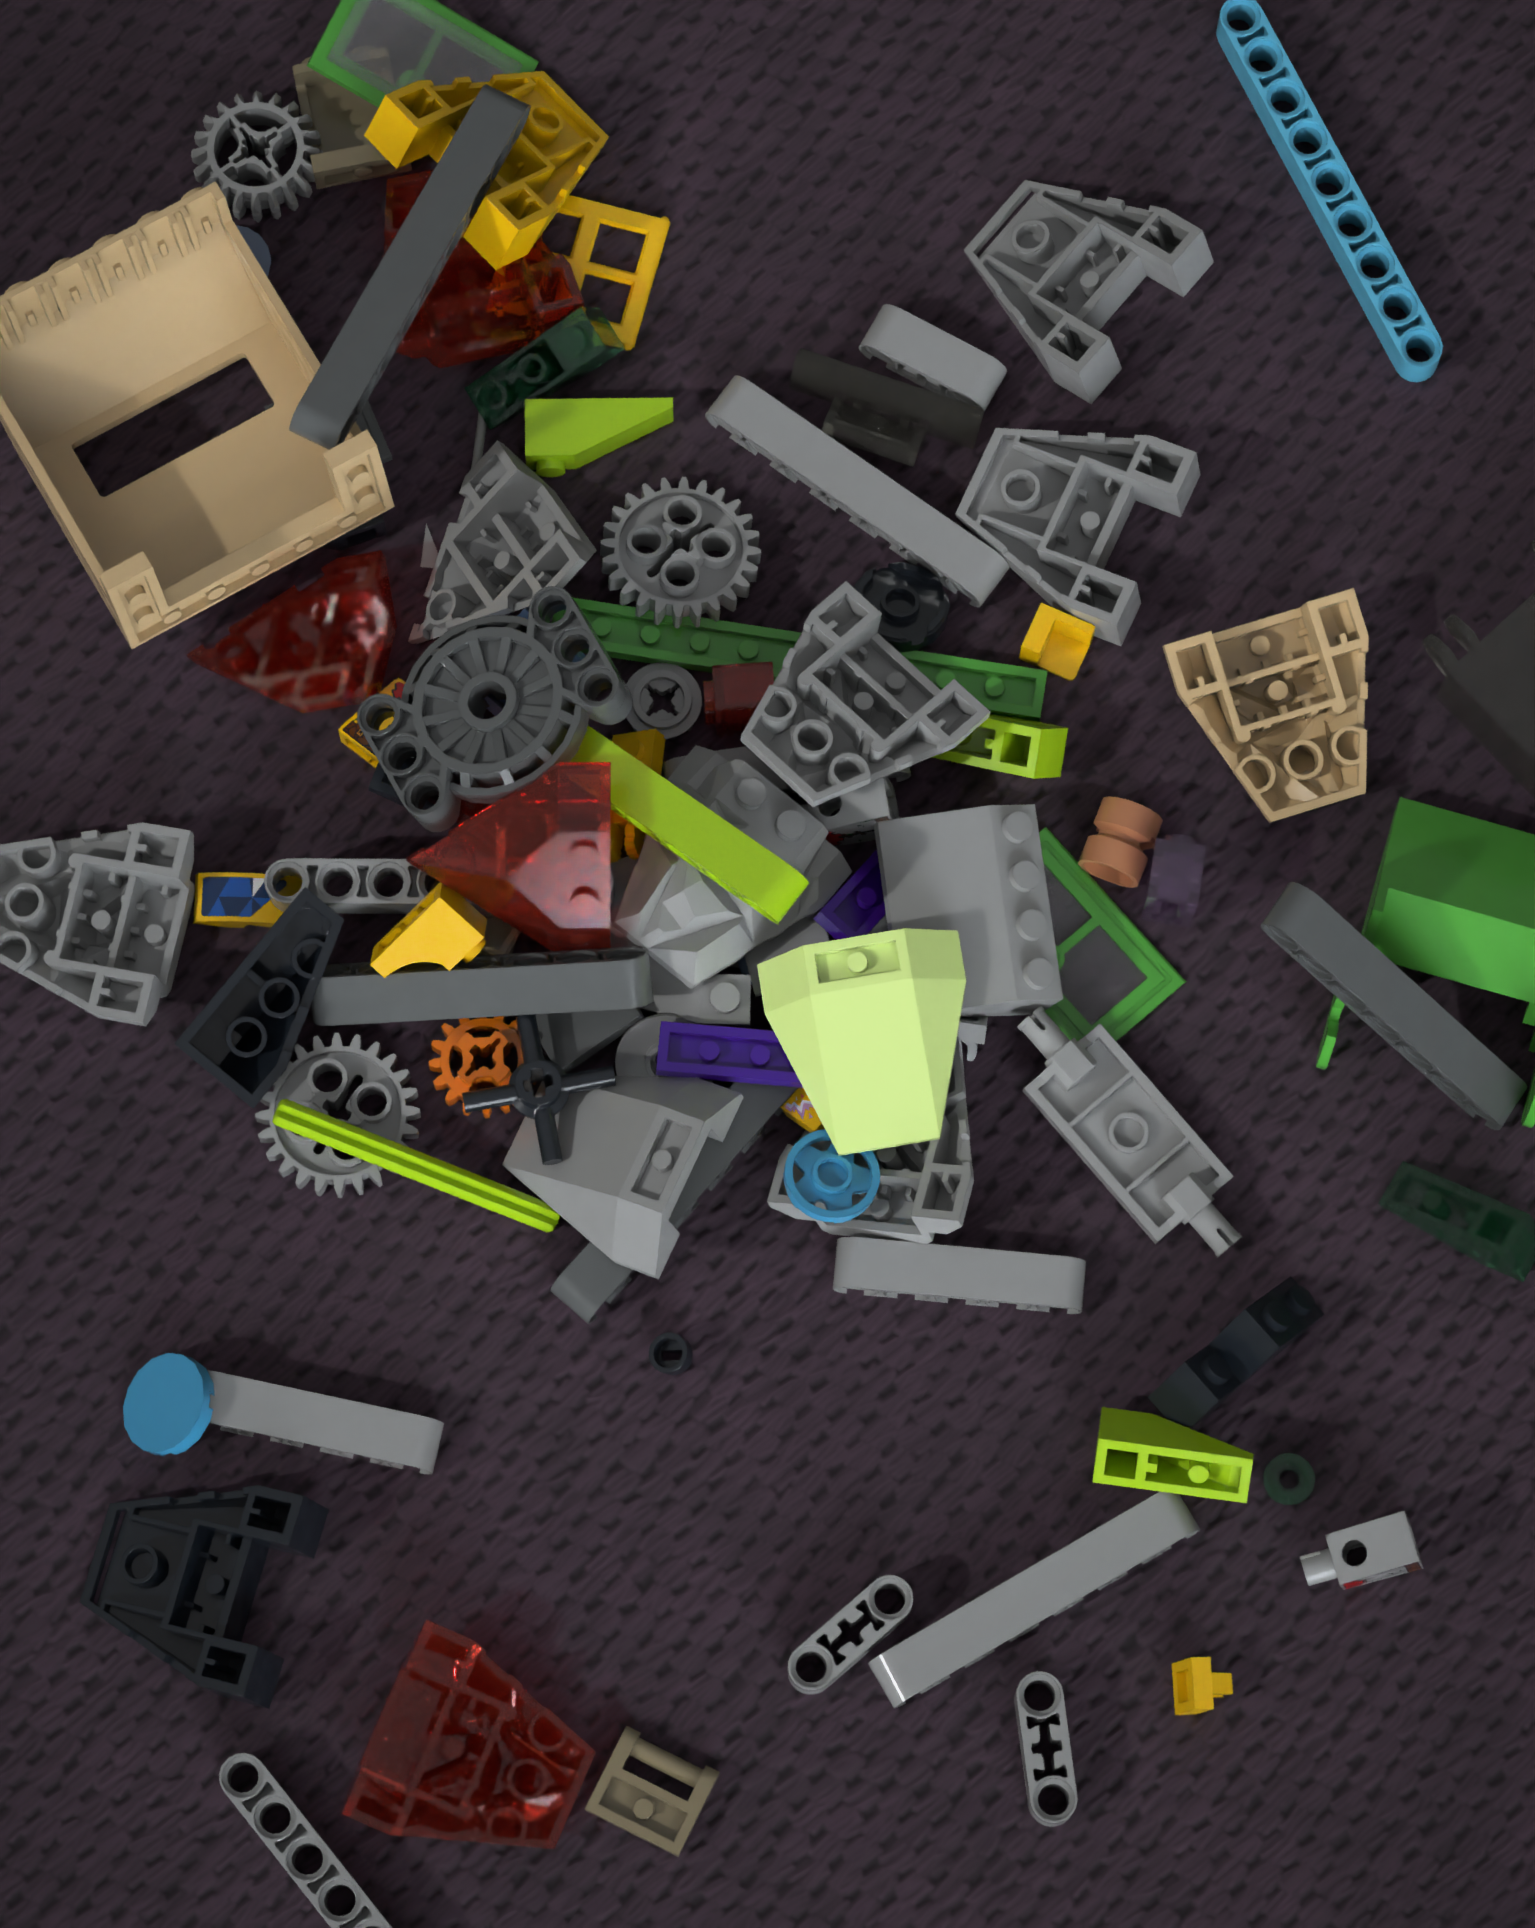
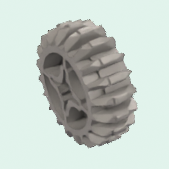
M256 90L252 96L253 102L245 103L242 95L237 93L234 97L235 107L230 109L226 104L219 102L217 105L219 118L205 115L203 124L207 131H196L194 140L199 148L192 150L191 158L192 162L198 165L193 171L195 179L199 183H204L203 188L216 181L226 198L228 207L233 203L235 218L240 220L245 215L246 209L250 208L253 220L259 223L263 217L262 209L270 208L271 215L278 220L281 217L280 204L285 202L286 206L293 211H296L299 207L295 193L299 196L310 198L312 188L308 182H315L310 155L323 153V151L313 147L314 145L318 144L319 146L321 144V137L317 130H308L313 126L312 118L308 114L299 116V106L294 101L282 108L281 96L275 93L268 103H264L262 93ZM264 125L272 128L267 131L258 132L252 130L250 126ZM233 136L238 147L237 151L228 157V164L219 168L218 159L220 151L225 142ZM295 143L297 147L295 160L288 172L282 177L277 162L286 154V148ZM247 145L253 152L256 151L260 156H266L268 167L256 156L249 157ZM249 180H259L266 185L246 186L242 184Z

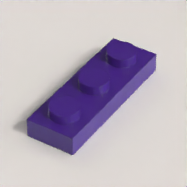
M661 1021L656 1075L697 1077L705 1080L803 1088L774 1031Z

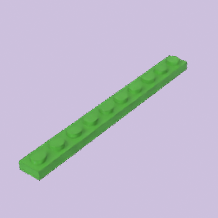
M573 598L587 617L608 655L618 659L651 664L668 663L678 665L684 669L774 682L783 667V660L789 649L795 646L801 635L800 632L722 620L715 622L713 619L701 617L700 627H695L689 616L683 617L679 628L674 627L672 616L665 615L659 625H655L654 611L651 610L637 617L635 616L636 607ZM561 610L554 614L552 623L559 621L566 613V610ZM589 649L581 650V652L588 654ZM917 650L900 652L940 690L955 679L990 711V714L1040 722L1047 670Z

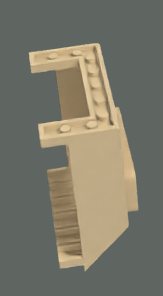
M216 181L204 188L197 187L188 191L180 201L161 211H151L143 215L136 224L118 234L103 236L88 250L72 258L67 257L58 260L48 271L29 281H20L13 284L0 296V421L24 466L131 649L395 507L377 445L368 430L362 432L356 421L345 441L330 450L289 431L293 414L321 364L232 220L226 198ZM242 358H246L273 401V407L106 497L99 495L74 452L76 447Z

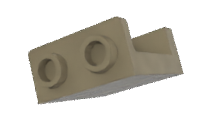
M362 46L353 49L348 55H343L395 86L387 48L377 49L374 46ZM311 57L303 60L301 64L292 66L301 114H308L312 118L313 126L308 130H317L321 137V144L319 146L318 144L314 145L313 147L319 148L323 153L310 155L317 189L412 171L411 163L396 169L364 136L378 107L306 66Z

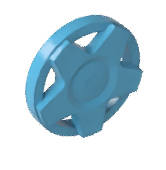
M825 1129L811 1132L795 1143L786 1159L783 1178L787 1195L796 1208L811 1218L824 1222H834V1224L850 1221L863 1213L876 1196L880 1183L878 1161L873 1151L860 1152L868 1168L858 1166L853 1161L854 1154L839 1156L833 1143H831L826 1151H820L810 1145L831 1140ZM794 1164L804 1175L797 1183L794 1182L793 1178ZM867 1193L859 1203L852 1207V1195ZM821 1202L827 1210L816 1207L813 1203Z

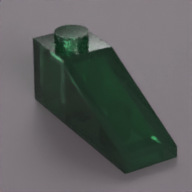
M1402 1161L1378 1203L1381 1207L1478 1263L1524 1282L1535 1263V1221L1530 1214Z

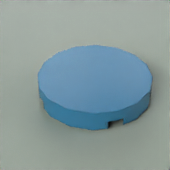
M166 1353L152 1358L138 1370L127 1389L123 1405L124 1427L131 1441L143 1451L160 1456L169 1453L177 1455L187 1451L195 1444L210 1423L213 1408L209 1407L210 1394L214 1395V1383L207 1369L188 1356Z

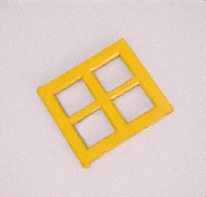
M569 195L557 213L581 218L570 256L532 247L530 252L522 257L566 269L555 307L509 296L520 261L518 259L495 270L485 309L623 344L624 349L629 351L635 346L669 230V218L666 216L658 218ZM600 224L646 235L635 273L589 262ZM585 274L631 286L620 324L575 313Z

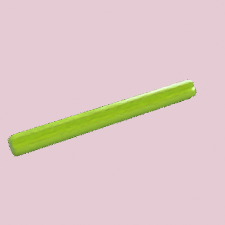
M282 1099L274 1112L272 1122L276 1126L546 1233L553 1232L560 1218V1215L543 1200L291 1100Z

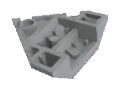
M498 440L465 475L459 492L465 499L457 523L449 522L424 593V597L430 599L426 607L425 619L421 625L414 623L408 640L411 644H419L440 637L448 630L472 619L491 615H506L529 607L533 596L540 589L548 586L563 588L597 551L557 493Z

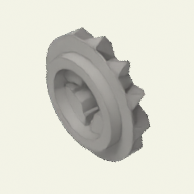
M668 663L647 665L635 672L626 684L633 698L632 709L626 718L634 731L656 728L664 735V739L673 741L677 736L686 731H691L698 716L701 714L702 695L699 685L687 670L678 665ZM649 688L653 693L657 692L659 695L664 696L668 692L672 693L677 688L671 700L676 716L671 712L667 713L663 709L657 713L653 712L648 716L654 703L647 689Z

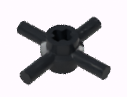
M536 1014L520 1015L516 1017L524 1063L513 1072L508 1085L462 1093L465 1113L513 1105L520 1114L535 1120L542 1164L554 1165L563 1161L555 1115L565 1107L569 1094L616 1086L614 1069L612 1065L566 1074L558 1064L544 1059ZM544 1081L546 1096L534 1097V1082Z

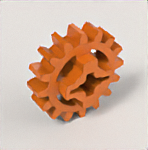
M498 1016L493 1019L480 1017L472 1020L462 1018L459 1019L460 1025L456 1028L447 1023L441 1026L442 1032L447 1039L445 1041H432V1050L441 1055V1057L429 1060V1068L433 1072H442L441 1075L433 1080L436 1091L449 1088L445 1097L446 1104L449 1107L456 1104L459 1100L463 1101L462 1093L475 1091L478 1087H497L509 1084L513 1073L505 1065V1057L511 1052L510 1050L513 1047L518 1055V1066L524 1063L516 1020L507 1025L505 1024V1016ZM477 1032H493L490 1037L474 1038L471 1035ZM454 1050L463 1059V1066L457 1072L458 1075L455 1079L450 1069L451 1056ZM478 1054L486 1058L493 1054L494 1068L489 1070L487 1067L482 1066L475 1070L474 1057ZM463 1102V1114L469 1116L472 1112L465 1113ZM510 1105L501 1106L500 1109L507 1114L510 1112ZM492 1108L482 1110L485 1119L490 1118Z

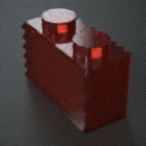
M773 662L713 665L712 680L703 681L705 725L715 724L716 735L720 738L725 733L730 737L737 733L741 737L768 686L774 683Z

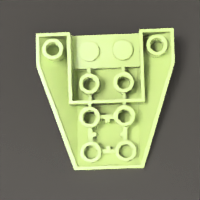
M902 928L802 945L757 964L765 1016L839 1156L941 1138L967 982L957 930Z

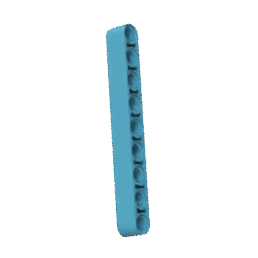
M1227 0L1220 10L1216 36L1222 50L1395 370L1402 378L1410 382L1427 380L1434 374L1442 355L1443 344L1441 337L1261 6L1256 0ZM1236 19L1243 20L1251 28L1245 31H1237L1231 28L1228 23ZM1256 60H1263L1269 63L1273 69L1266 72L1257 71L1250 63ZM1277 101H1286L1295 110L1283 113L1276 110L1272 104ZM1302 141L1309 142L1315 146L1317 151L1312 154H1304L1298 151L1294 145ZM1324 182L1331 183L1338 188L1339 193L1325 195L1318 190L1317 185ZM1353 224L1361 230L1362 234L1355 237L1347 236L1341 232L1339 226ZM1366 265H1375L1384 272V276L1370 278L1363 273L1361 268ZM1390 306L1399 307L1406 313L1407 317L1402 320H1393L1385 314L1384 309ZM1411 348H1420L1429 355V360L1416 362L1407 355L1406 351Z

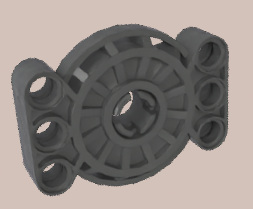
M548 586L540 589L533 596L529 605L528 619L520 616L491 615L469 620L445 632L427 647L413 665L403 687L401 700L387 694L369 696L358 709L357 721L404 807L424 829L431 832H442L456 823L460 815L461 799L470 803L498 804L521 799L542 789L561 774L576 755L586 734L589 719L604 725L619 723L631 711L633 698L587 617L571 595L561 587ZM561 610H566V613L559 621L550 623L554 614ZM589 649L586 657L578 662H572L574 656L579 651ZM612 688L610 695L606 699L595 701L597 695L602 690ZM492 693L497 700H506L503 710L497 716L483 719L484 713L489 707L485 700L486 696ZM394 717L389 727L379 730L384 720ZM412 756H416L414 764L407 769L401 770L404 761ZM439 795V799L434 806L423 810V806L430 797Z

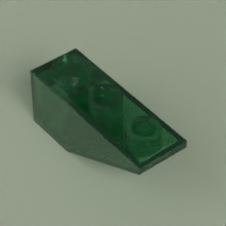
M580 307L464 389L488 428L492 430L525 411V399H546L592 372L624 350L625 347L600 307Z

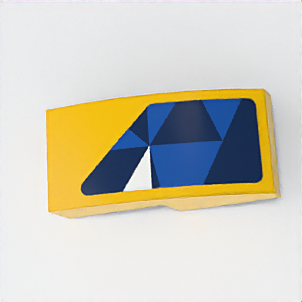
M236 872L196 874L193 924L228 928H244L247 925L272 927L284 912L276 908L271 902L265 889V874ZM285 876L277 883L276 892L281 896H293L300 890L302 880L297 876Z

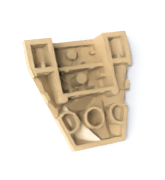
M1354 588L1308 601L1301 607L1213 634L1212 631L1162 646L1177 695L1192 713L1269 823L1366 793L1367 730L1364 729L1365 700L1368 699V682H1365V659L1368 652L1369 635Z

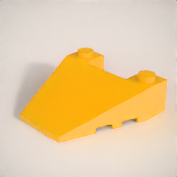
M544 71L496 74L492 76L489 82L472 83L470 77H456L450 85L433 86L434 84L431 79L417 80L386 94L364 136L396 169L428 154L438 163L479 91L485 84L531 105L529 116L521 134L463 235L495 270L526 256L609 138Z

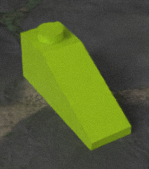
M673 397L525 399L526 465L531 470H536V474L542 477H559L565 474V469H578L674 422Z
M990 714L986 721L955 748L935 755L932 758L1033 779L1061 777L1068 728L1022 718Z
M1102 1407L1092 1482L1247 1503L1254 1454L1152 1413Z

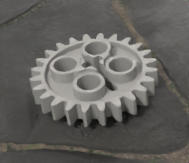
M683 476L678 488H671L668 480L661 478L660 491L655 492L648 484L644 483L642 484L641 499L627 493L625 495V509L617 506L612 508V522H605L603 537L605 539L601 540L600 555L604 557L602 558L601 571L603 574H610L608 580L610 591L622 589L620 592V604L623 606L635 600L637 602L635 616L637 617L644 615L648 610L654 611L655 625H659L665 615L672 616L675 628H679L683 617L687 616L690 617L695 627H700L701 614L707 613L715 622L719 621L720 605L734 612L737 605L736 596L743 598L749 596V582H756L758 567L756 565L760 564L761 549L757 548L759 544V531L750 530L753 519L751 514L738 516L741 507L739 499L725 504V489L723 487L718 489L713 495L706 493V480H702L696 490L689 489L688 480ZM683 516L689 518L692 522L687 525H680L673 522L672 519ZM639 547H649L655 551L652 553L645 554L640 553L635 549ZM709 551H719L725 554V556L715 558L706 553ZM680 579L685 580L689 584L679 587L669 582Z
M339 1032L334 1033L332 1044L329 1047H324L318 1035L314 1036V1051L309 1053L297 1043L294 1048L298 1059L293 1063L289 1061L284 1073L273 1084V1092H267L260 1100L261 1103L269 1106V1109L255 1113L257 1122L270 1125V1127L258 1133L260 1142H275L266 1152L268 1160L276 1161L284 1158L279 1168V1173L284 1178L296 1170L298 1173L295 1183L299 1189L306 1186L310 1180H314L317 1196H322L328 1184L334 1185L338 1198H343L346 1184H353L357 1193L363 1195V1180L370 1178L378 1187L383 1186L379 1172L383 1169L382 1167L357 1157L350 1160L340 1159L335 1155V1149L327 1145L321 1154H315L314 1149L319 1142L304 1136L295 1135L289 1130L276 1126L272 1122L273 1115L278 1103L282 1099L291 1100L326 1115H329L327 1112L329 1109L338 1111L348 1096L353 1080L360 1076L363 1078L362 1084L358 1086L346 1103L349 1119L347 1121L339 1120L407 1146L403 1142L404 1139L419 1138L418 1129L407 1124V1122L421 1118L420 1108L407 1106L408 1103L419 1097L417 1088H402L411 1078L408 1069L393 1073L392 1071L398 1062L397 1056L393 1053L380 1060V1043L376 1041L367 1051L362 1050L361 1037L357 1034L352 1039L349 1047L343 1046ZM333 1071L342 1076L341 1085L332 1092H323L315 1087L317 1078L325 1072ZM369 1095H379L387 1101L385 1109L376 1116L365 1115L359 1110L361 1102Z

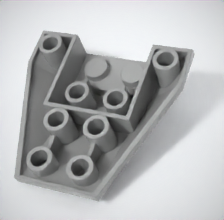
M615 1076L616 1086L569 1094L565 1107L555 1115L563 1161L554 1165L542 1164L535 1120L524 1117L502 1165L614 1263L659 1279L680 1235L677 1229L668 1221L706 1138L710 1137L721 1142L724 1141L744 1096L739 1092L697 1077ZM544 1081L541 1082L534 1097L546 1096Z

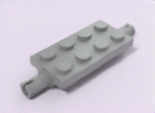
M1042 1006L1038 1007L1017 1028L1023 1031L1047 1059L1044 1063L1047 1068L1024 1087L1023 1093L1155 1244L1181 1222L1184 1225L1189 1222L1215 1252L1214 1254L1217 1257L1222 1255L1242 1235L1237 1233L1211 1203L1215 1200L1212 1195L1234 1176L1101 1024L1097 1025L1079 1041L1075 1038L1069 1040L1044 1011L1045 1009Z

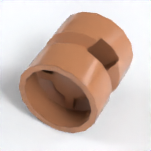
M1104 797L1094 820L1098 834L1088 836L1078 865L1088 874L1116 885L1128 888L1138 887L1148 861L1143 850L1153 848L1163 819L1153 810L1136 802L1119 797Z

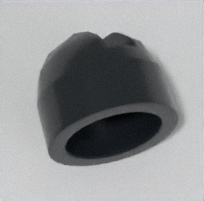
M667 1332L653 1340L649 1348V1359L656 1370L667 1375H678L685 1372L691 1366L693 1351L690 1343L684 1337ZM663 1352L682 1353V1357L680 1360L663 1361Z

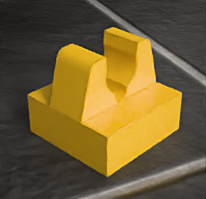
M1190 1657L1172 1663L1175 1715H1194L1213 1710V1698H1222L1223 1695L1233 1694L1232 1673L1212 1672L1211 1657Z

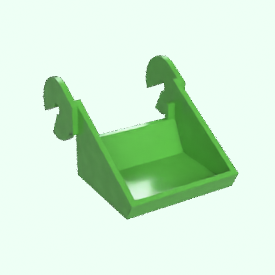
M1400 797L1393 815L1361 934L1395 965L1529 1002L1522 1023L1535 1026V835ZM1335 995L1333 996L1316 1060V1067L1324 1070L1327 1068L1336 1042L1338 1022L1342 1009L1345 1006ZM1535 1027L1528 1050L1531 1052H1535ZM1535 1066L1521 1120L1522 1126L1532 1128L1535 1125Z

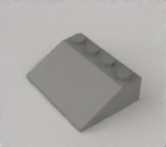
M1035 804L987 805L879 821L874 824L888 931L911 928L957 930L959 933L967 981L961 1017L1032 1015V1012L1038 1007L1042 1006L1047 1010L1063 999Z

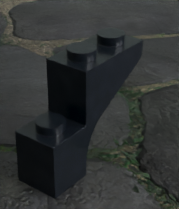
M1290 1276L1244 1309L1212 1342L1186 1360L1148 1398L1167 1420L1192 1429L1325 1314L1315 1304L1310 1292L1298 1285Z

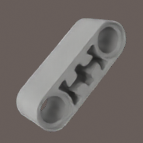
M884 304L859 345V350L865 357L871 359L873 355L886 362V368L955 404L959 400L974 408L972 413L976 415L984 414L1007 373L1006 367L993 356L890 304Z
M885 1575L872 1582L792 1652L788 1661V1678L791 1685L797 1691L807 1695L818 1694L826 1690L908 1618L913 1605V1592L909 1584L904 1579L895 1575ZM887 1588L898 1591L904 1600L903 1608L895 1614H884L879 1611L874 1602V1598L879 1591ZM864 1605L869 1617L876 1624L882 1626V1628L875 1631L872 1622L865 1626L859 1635L861 1642L859 1646L856 1647L852 1642H848L837 1651L836 1656L844 1661L836 1665L829 1650L818 1643L822 1639H826L829 1648L832 1647L841 1637L840 1625L845 1624L847 1627L853 1628L863 1620L864 1613L857 1609ZM806 1656L818 1657L825 1664L826 1673L817 1682H806L796 1672L797 1663Z
M1036 1671L1026 1675L1020 1681L1015 1692L1014 1704L1028 1808L1030 1814L1038 1823L1048 1827H1055L1064 1824L1072 1816L1076 1809L1078 1798L1063 1689L1058 1679L1052 1674ZM1033 1684L1046 1686L1053 1696L1052 1706L1044 1711L1031 1709L1024 1699L1026 1688ZM1055 1717L1057 1725L1049 1724L1047 1727L1049 1743L1052 1745L1058 1744L1060 1749L1051 1758L1052 1773L1063 1769L1064 1777L1053 1775L1035 1781L1034 1773L1043 1774L1045 1770L1044 1760L1041 1754H1033L1031 1749L1037 1746L1040 1741L1039 1725L1028 1729L1027 1721L1042 1723ZM1052 1787L1062 1791L1067 1800L1066 1810L1059 1815H1048L1043 1812L1038 1803V1795L1042 1790Z

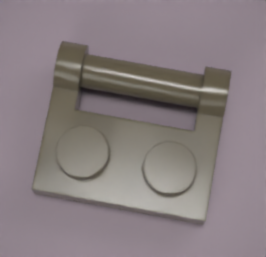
M626 1726L585 1807V1811L679 1857L720 1772L707 1765L702 1769L639 1738L641 1732ZM631 1756L693 1787L694 1789L688 1801L624 1770L629 1757Z

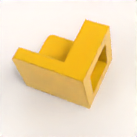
M1040 603L1021 645L1019 659L1069 681H1073L1091 645L1096 627L1086 621Z

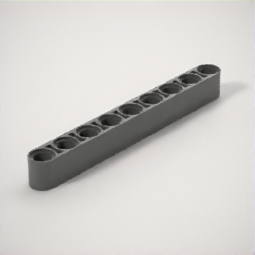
M487 84L481 88L301 398L290 422L289 431L328 450L345 441L521 134L529 116L531 105Z

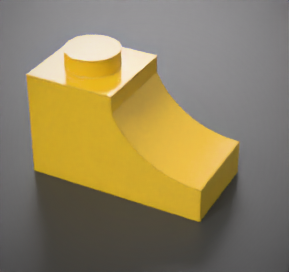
M442 880L374 946L370 966L384 978L403 966L418 962L438 963L450 971L461 960L469 963L483 949L486 944L484 937L487 919L445 880Z

